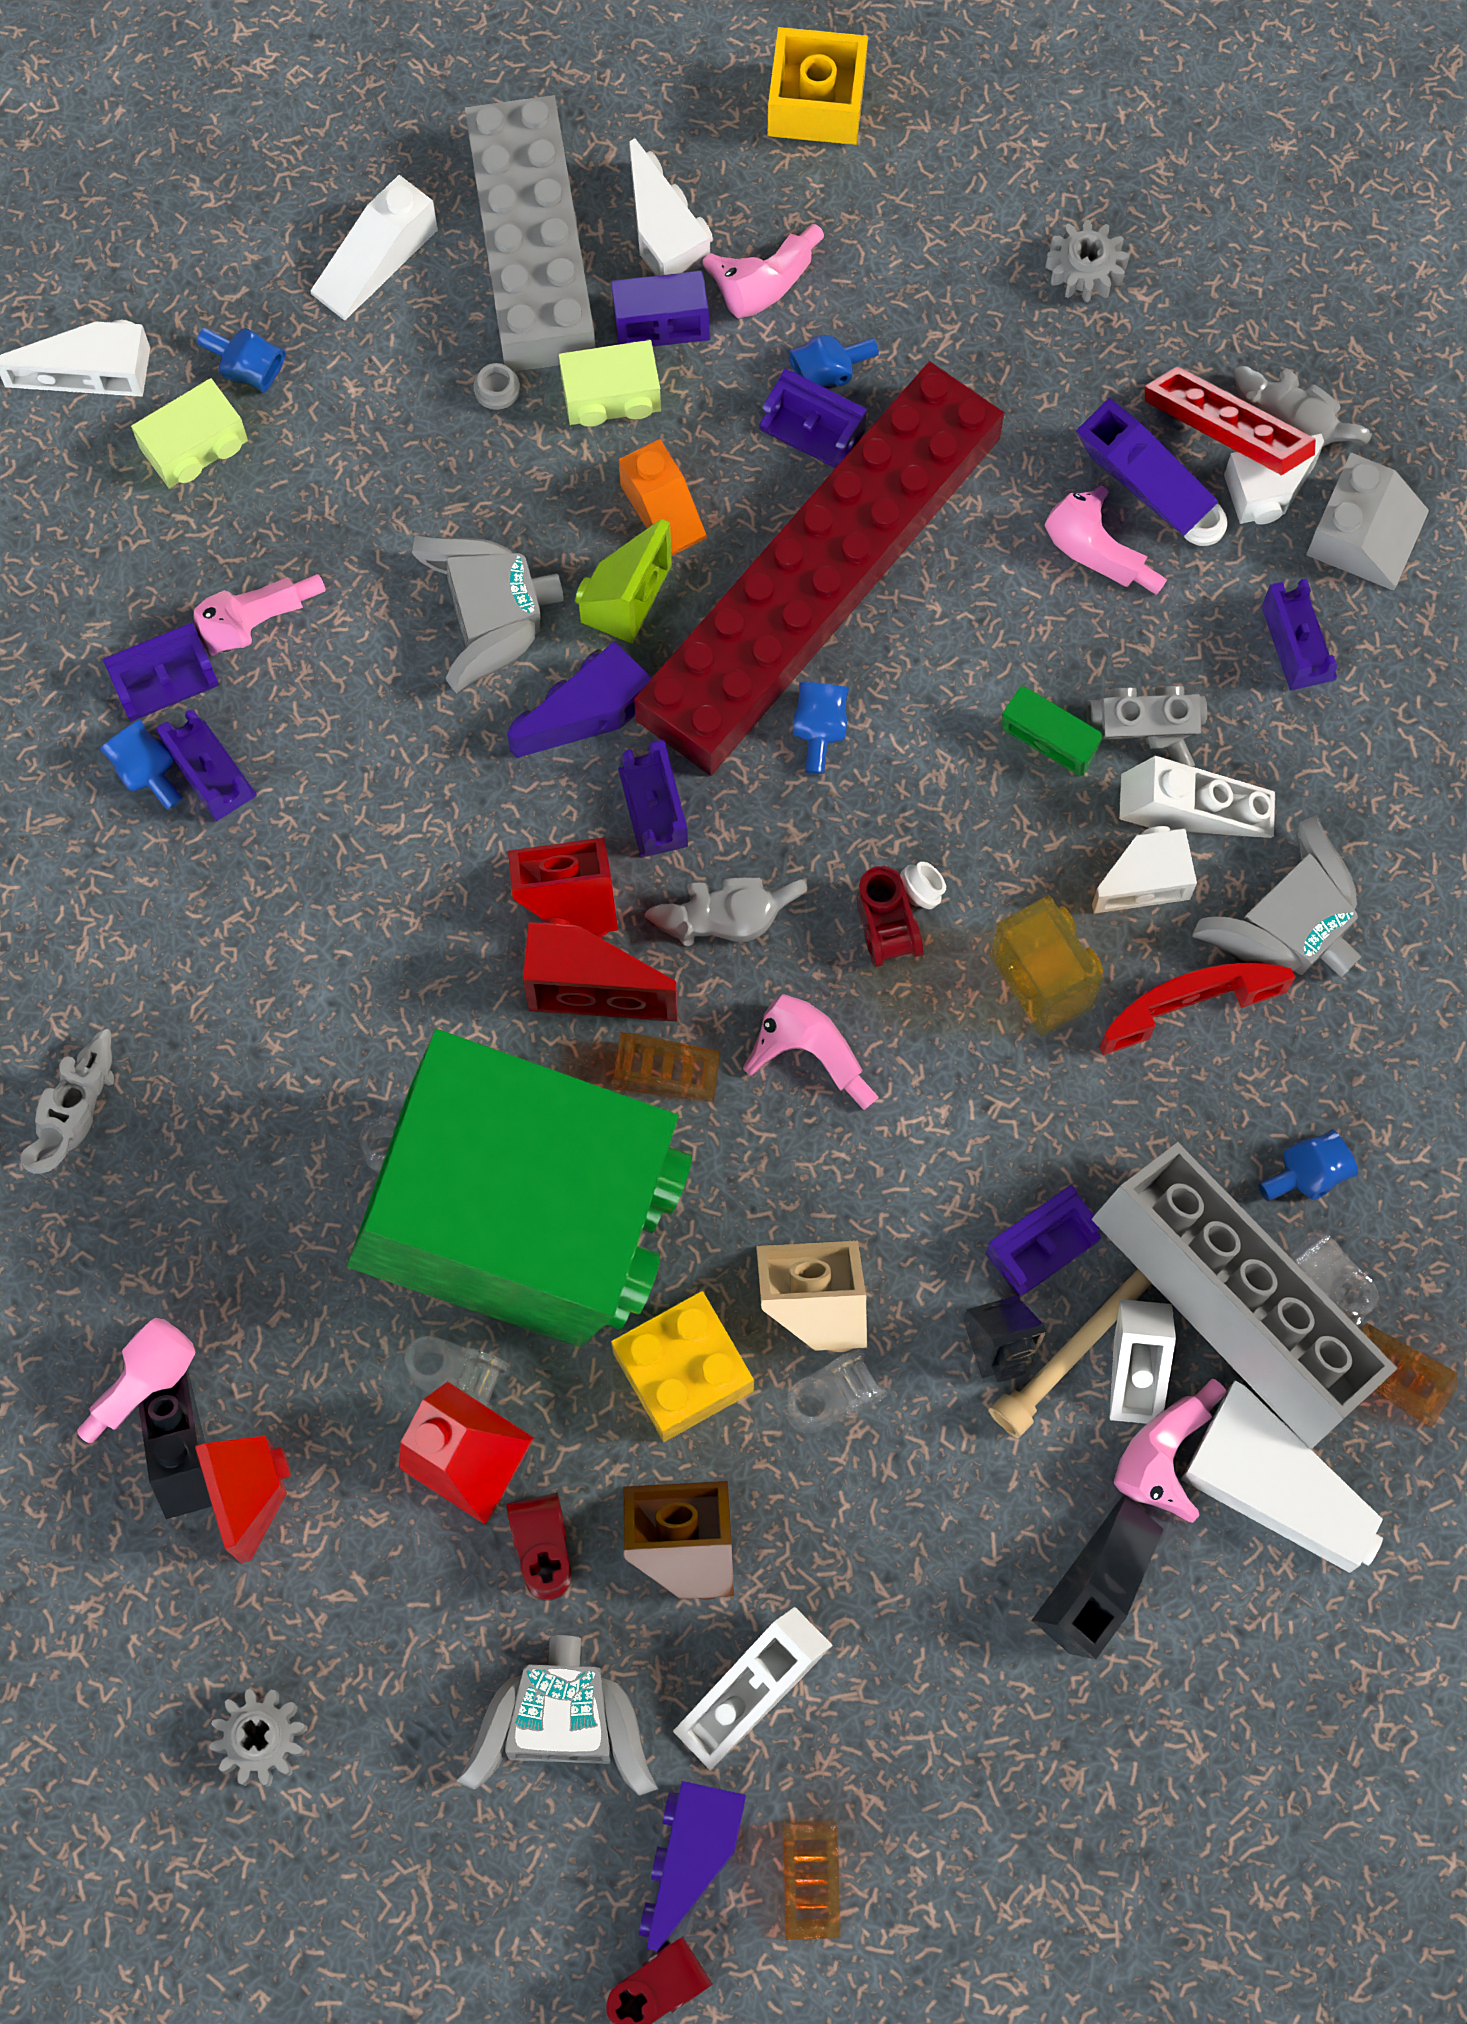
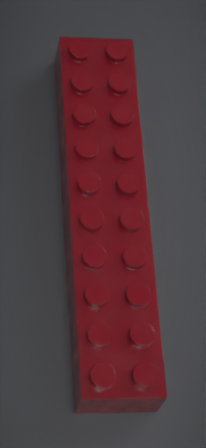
M929 361L634 698L636 722L659 739L664 740L666 744L712 776L1000 440L1005 412Z

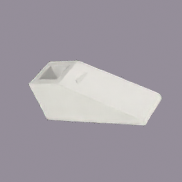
M636 139L629 141L640 256L655 276L697 270L703 266L702 260L710 254V242L713 241L712 233L703 218H695L688 209V203L682 190L676 184L670 185L663 176L661 164L655 154L651 151L646 153Z
M1154 756L1121 774L1119 817L1121 820L1148 828L1167 826L1170 830L1185 828L1186 832L1264 838L1274 837L1275 791L1158 756Z

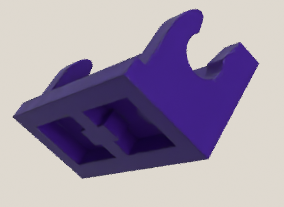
M703 271L611 281L618 345L651 340L652 347L710 340L709 307Z
M784 368L780 379L762 407V410L766 413L759 424V430L836 468L864 434L867 409Z
M1301 579L1298 582V587L1289 592H1286L1283 582L1270 584L1262 604V610L1290 691L1334 681L1337 678V663L1334 656L1329 655L1309 598L1311 589L1307 579Z
M193 622L102 659L130 722L219 686V682Z
M188 710L185 713L188 721L181 728L175 730L172 724L166 721L158 726L156 731L162 744L172 755L176 766L214 820L218 821L256 797L257 794L205 720L201 721L195 711Z
M664 740L651 742L648 748L649 753L641 757H634L631 749L625 751L622 755L623 767L618 768L641 858L688 847L687 825Z
M1072 1184L991 1240L988 1244L985 1254L1019 1298L1101 1240V1236L1097 1232L1100 1228L1091 1220L1094 1215L1079 1197Z

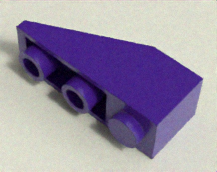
M1110 397L1076 430L1089 456L1181 535L1185 536L1218 503L1216 498L1138 420Z
M615 641L603 651L601 649L595 650L583 661L580 671L571 679L557 682L548 691L543 703L532 712L530 710L524 711L512 722L507 733L510 752L516 758L621 729L635 716L634 698L652 677Z
M682 1781L679 1793L669 1791L662 1824L672 1826L668 1848L657 1846L651 1873V1880L660 1881L656 1904L645 1902L639 1929V1936L648 1937L647 1950L659 1952L735 1853L746 1800L745 1794Z

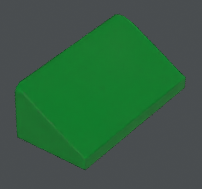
M1024 686L1017 690L1002 713V727L1005 732L1079 777L1085 775L1101 743L1102 734L1100 731Z

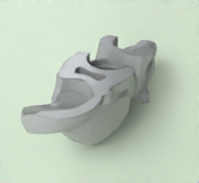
M1239 366L1234 369L1237 392L1241 400L1310 436L1322 433L1324 439L1323 446L1338 441H1350L1356 445L1365 446L1371 439L1372 433H1370L1369 429L1357 424L1342 423L1337 419L1336 414L1341 408L1340 404L1324 390L1314 384L1306 391L1298 388V377L1291 370L1284 368L1279 375L1281 381L1271 382L1266 380L1262 374L1247 366Z
M730 878L723 880L722 890L711 893L710 886L706 883H690L687 885L690 895L688 903L682 905L660 904L647 910L644 917L664 933L678 938L685 946L692 945L695 936L714 935L735 942H748L764 934L771 926L778 911L806 893L807 885L805 879H800L783 887L767 888L763 887L762 879Z
M104 1029L94 1036L92 1041L78 1054L76 1064L73 1057H64L59 1065L61 1082L55 1089L46 1088L43 1091L35 1117L36 1134L39 1139L25 1148L20 1155L21 1165L28 1172L42 1174L51 1171L66 1157L67 1151L76 1148L90 1131L96 1100L103 1089V1085L110 1086L114 1084V1075L110 1070L112 1050L111 1032L109 1029Z

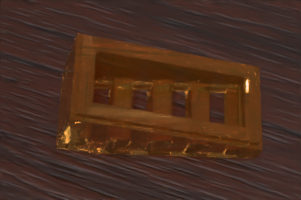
M620 1032L614 1071L615 1089L714 1101L721 1051L645 1035ZM634 1053L643 1054L641 1073L631 1071ZM654 1056L663 1057L661 1077L651 1076ZM674 1058L684 1059L681 1081L671 1080ZM694 1061L704 1062L701 1086L691 1084Z
M1366 1323L1361 1331L1373 1343L1383 1348L1381 1352L1389 1360L1392 1356L1400 1360L1396 1366L1398 1369L1375 1391L1412 1417L1432 1427L1457 1390L1458 1373ZM1412 1368L1418 1374L1409 1388L1406 1389L1400 1384ZM1431 1381L1436 1386L1426 1400L1419 1395L1427 1383Z
M834 1819L781 1821L785 1939L840 1938L838 1826ZM825 1839V1849H795V1840ZM795 1863H826V1872L795 1873ZM827 1886V1895L796 1896V1887ZM827 1908L828 1919H796V1909Z

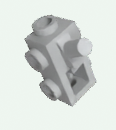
M1184 686L1156 687L1155 696L1138 697L1137 688H1115L1107 690V698L1088 700L1086 719L1088 725L1101 732L1102 740L1148 738L1150 749L1166 747L1172 761L1193 767L1195 763L1184 738L1201 733V725H1205L1207 720L1206 698L1200 696V694L1184 695Z

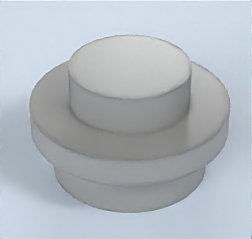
M499 363L489 364L481 369L474 380L475 397L486 408L494 410L504 409L511 406L519 397V378L506 365Z

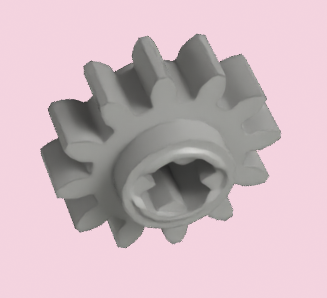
M1090 220L1084 221L1082 231L1079 232L1071 224H1066L1064 238L1053 236L1050 252L1047 253L1045 268L1053 271L1051 285H1060L1065 282L1067 284L1065 297L1067 298L1071 297L1076 290L1082 291V298L1085 302L1090 301L1092 291L1095 290L1102 297L1108 298L1111 284L1113 286H1121L1125 274L1124 270L1127 268L1129 254L1121 251L1124 238L1122 236L1112 239L1107 238L1109 233L1108 224L1103 225L1098 232L1092 231Z
M250 1688L245 1692L246 1705L240 1707V1705L232 1700L227 1699L225 1701V1707L231 1714L228 1721L223 1719L212 1720V1726L224 1732L223 1739L212 1742L209 1748L217 1753L227 1752L228 1756L219 1765L221 1772L229 1773L237 1766L240 1767L237 1778L239 1784L248 1785L253 1778V1773L256 1772L260 1782L268 1787L272 1784L273 1776L271 1771L277 1768L278 1771L288 1776L293 1773L286 1758L289 1754L294 1756L305 1755L306 1751L297 1743H293L294 1736L302 1735L308 1729L303 1723H290L289 1719L295 1715L298 1709L295 1703L289 1702L280 1709H277L279 1703V1693L271 1689L266 1694L264 1702L259 1703L257 1693ZM256 1725L263 1730L268 1725L270 1729L264 1735L268 1742L267 1746L264 1749H260L253 1745L249 1750L248 1745L253 1740L249 1733L250 1729Z

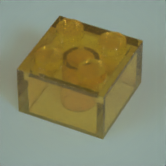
M1050 895L998 922L990 951L991 959L1040 1037L1092 1010L1103 979L1101 976L1103 974V967L1099 958L1091 948H1083L1074 934L1077 932V927L1071 914L1064 906L1058 908Z

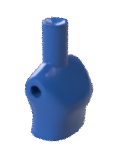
M203 328L197 337V345L221 356L219 373L233 382L251 385L262 393L268 390L280 372L286 357L284 349L268 343L258 334L247 328L241 329L231 340L207 328Z
M819 335L813 337L805 345L790 349L789 361L794 373L822 387H836L850 382L853 376L852 364L878 356L879 350L874 338L844 347L833 336Z
M799 682V699L794 713L792 733L808 741L805 768L807 773L824 774L827 744L845 739L848 687L815 682Z
M142 720L132 723L100 748V751L113 764L120 780L129 791H136L149 786L167 810H170L183 800L164 775L173 764L174 759L163 744L147 731Z
M1332 1129L1319 1137L1300 1141L1287 1148L1283 1153L1286 1171L1259 1183L1258 1187L1261 1195L1267 1202L1295 1188L1309 1199L1317 1200L1326 1195L1337 1184L1358 1175V1167L1346 1143Z

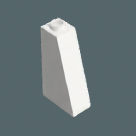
M1234 1381L1223 1397L1181 1480L1349 1573L1358 1568L1361 1563L1369 1566L1383 1541V1537L1376 1534L1383 1519L1245 1385Z

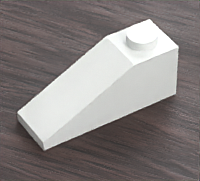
M398 175L366 206L311 289V295L343 320H346L438 231L433 200L402 176Z
M115 320L113 322L96 321L1 354L0 377L4 386L9 388L143 396L150 346L142 324H134L127 320Z
M796 1607L792 1608L770 1625L673 1732L709 1770H712L833 1645Z

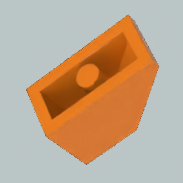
M661 439L619 459L620 486L646 528L648 529L660 519L670 522L671 556L707 539L685 479Z

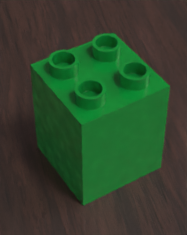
M435 1028L412 1078L346 1267L577 1347L584 1345L605 1325L622 1330L630 1312L638 1315L642 1312L651 1292L660 1262V1253L637 1246L641 1232L645 1231L652 1234L657 1227L662 1213L671 1215L674 1212L691 1167V1154L669 1147L679 1115Z

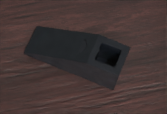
M1017 1295L967 1309L963 1319L981 1377L986 1378L995 1375L997 1382L1011 1380L1024 1375L1027 1372L1025 1366L1032 1363L1046 1334L1044 1324Z
M187 1368L184 1375L172 1388L152 1392L138 1405L149 1483L166 1519L212 1507L195 1446L204 1444L205 1439Z
M1123 1495L1033 1617L1032 1621L1069 1654L1097 1659L1127 1618L1163 1528L1128 1496Z

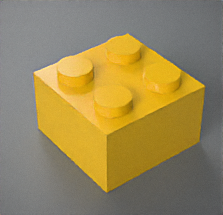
M778 27L768 101L767 136L857 145L866 71L868 36Z
M703 1291L611 1341L613 1353L663 1442L754 1392V1379Z

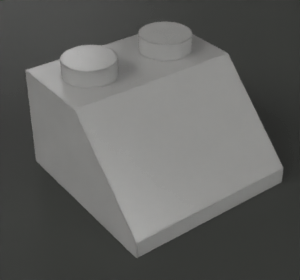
M1350 453L1306 555L1394 591L1429 510L1394 469Z

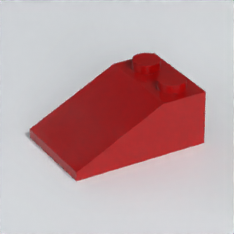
M546 918L541 923H528L523 984L529 1011L677 1022V984L674 979L586 929L571 925L567 920Z

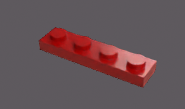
M1178 366L1145 385L1146 403L1281 476L1315 455L1316 439Z

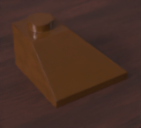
M728 1481L623 1486L624 1558L680 1599L699 1598L710 1600L716 1597L734 1596Z

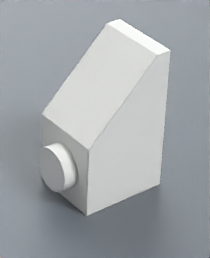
M1322 433L1312 435L1316 439L1315 455L1282 476L1239 452L1231 453L1224 477L1240 524L1255 521L1256 524H1268L1279 519L1287 512L1318 460L1324 444Z
M1157 826L1143 831L1141 835H1137L1098 886L1092 903L1093 912L1101 913L1190 900L1197 881L1185 828L1170 830L1167 826Z
M1120 1299L1113 1349L1110 1420L1148 1424L1164 1411L1176 1340L1172 1304Z

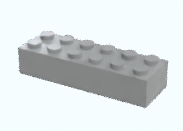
M555 95L465 107L504 365L514 372L560 365L559 354L594 349L596 347Z
M1179 1142L1120 1185L1091 1219L1310 1449L1316 1446L1398 1369Z

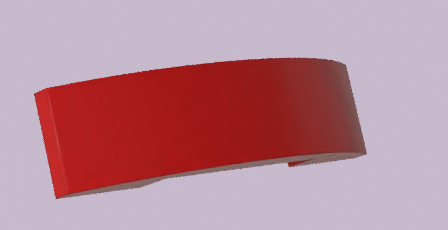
M1262 963L1225 964L1186 973L1155 987L1128 1006L1106 1030L1100 1044L1101 1052L1103 1055L1147 1041L1150 1039L1156 1026L1153 1018L1231 991L1235 992L1241 1008L1287 993L1295 979L1292 968Z

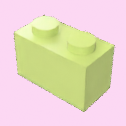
M651 340L559 354L561 379L570 425L581 424L591 427L600 425L607 419L620 417L635 420L643 419L653 412L661 411L660 385Z
M212 378L131 426L139 448L169 489L178 483H187L194 480L204 467L219 458L227 459L240 450L242 444L248 441L242 419Z

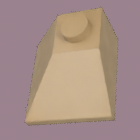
M858 1241L756 1246L761 1309L815 1351L846 1352L856 1348H867L866 1292Z

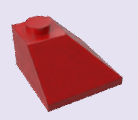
M605 837L508 850L513 900L541 919H564L569 921L571 925L580 926L598 937H602L611 931H618Z
M447 1381L422 1400L400 1442L399 1469L485 1525L492 1517L534 1437Z
M265 1435L210 1442L195 1446L224 1548L241 1564L250 1561L287 1494L283 1479L291 1477V1471L282 1446L274 1449L272 1443Z

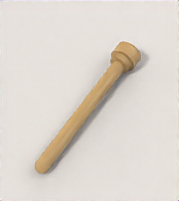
M1137 1269L1020 1392L1014 1390L1010 1395L1003 1394L989 1408V1413L993 1419L1011 1436L1020 1438L1034 1423L1032 1416L1037 1412L1035 1406L1117 1321L1120 1299L1136 1301L1152 1284L1151 1281Z

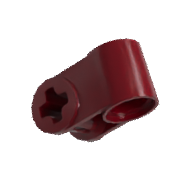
M875 866L867 870L859 883L857 907L863 924L866 946L874 968L882 966L883 961L911 953L914 957L922 956L923 943L916 918L911 912L900 875L892 868L886 866ZM874 887H883L890 891L893 897L887 902L879 903L873 901L867 892Z
M558 1492L506 1503L515 1550L518 1552L521 1572L528 1591L535 1598L543 1601H553L562 1597L571 1584V1568L565 1543L567 1535ZM550 1561L552 1568L557 1571L553 1572L552 1582L543 1583L540 1575L535 1574L540 1573L541 1563Z
M682 1936L643 1963L641 1969L620 1982L610 1992L606 2002V2013L611 2024H652L669 2011L673 2013L712 1986L713 1983ZM625 1991L632 1997L641 1994L646 2000V2004L640 2009L644 2018L637 2023L631 2017L621 2020L616 2014V2010L622 2005L619 1995Z

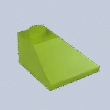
M660 519L602 560L591 578L585 577L582 580L575 597V603L579 604L581 623L633 644L672 566L670 522Z

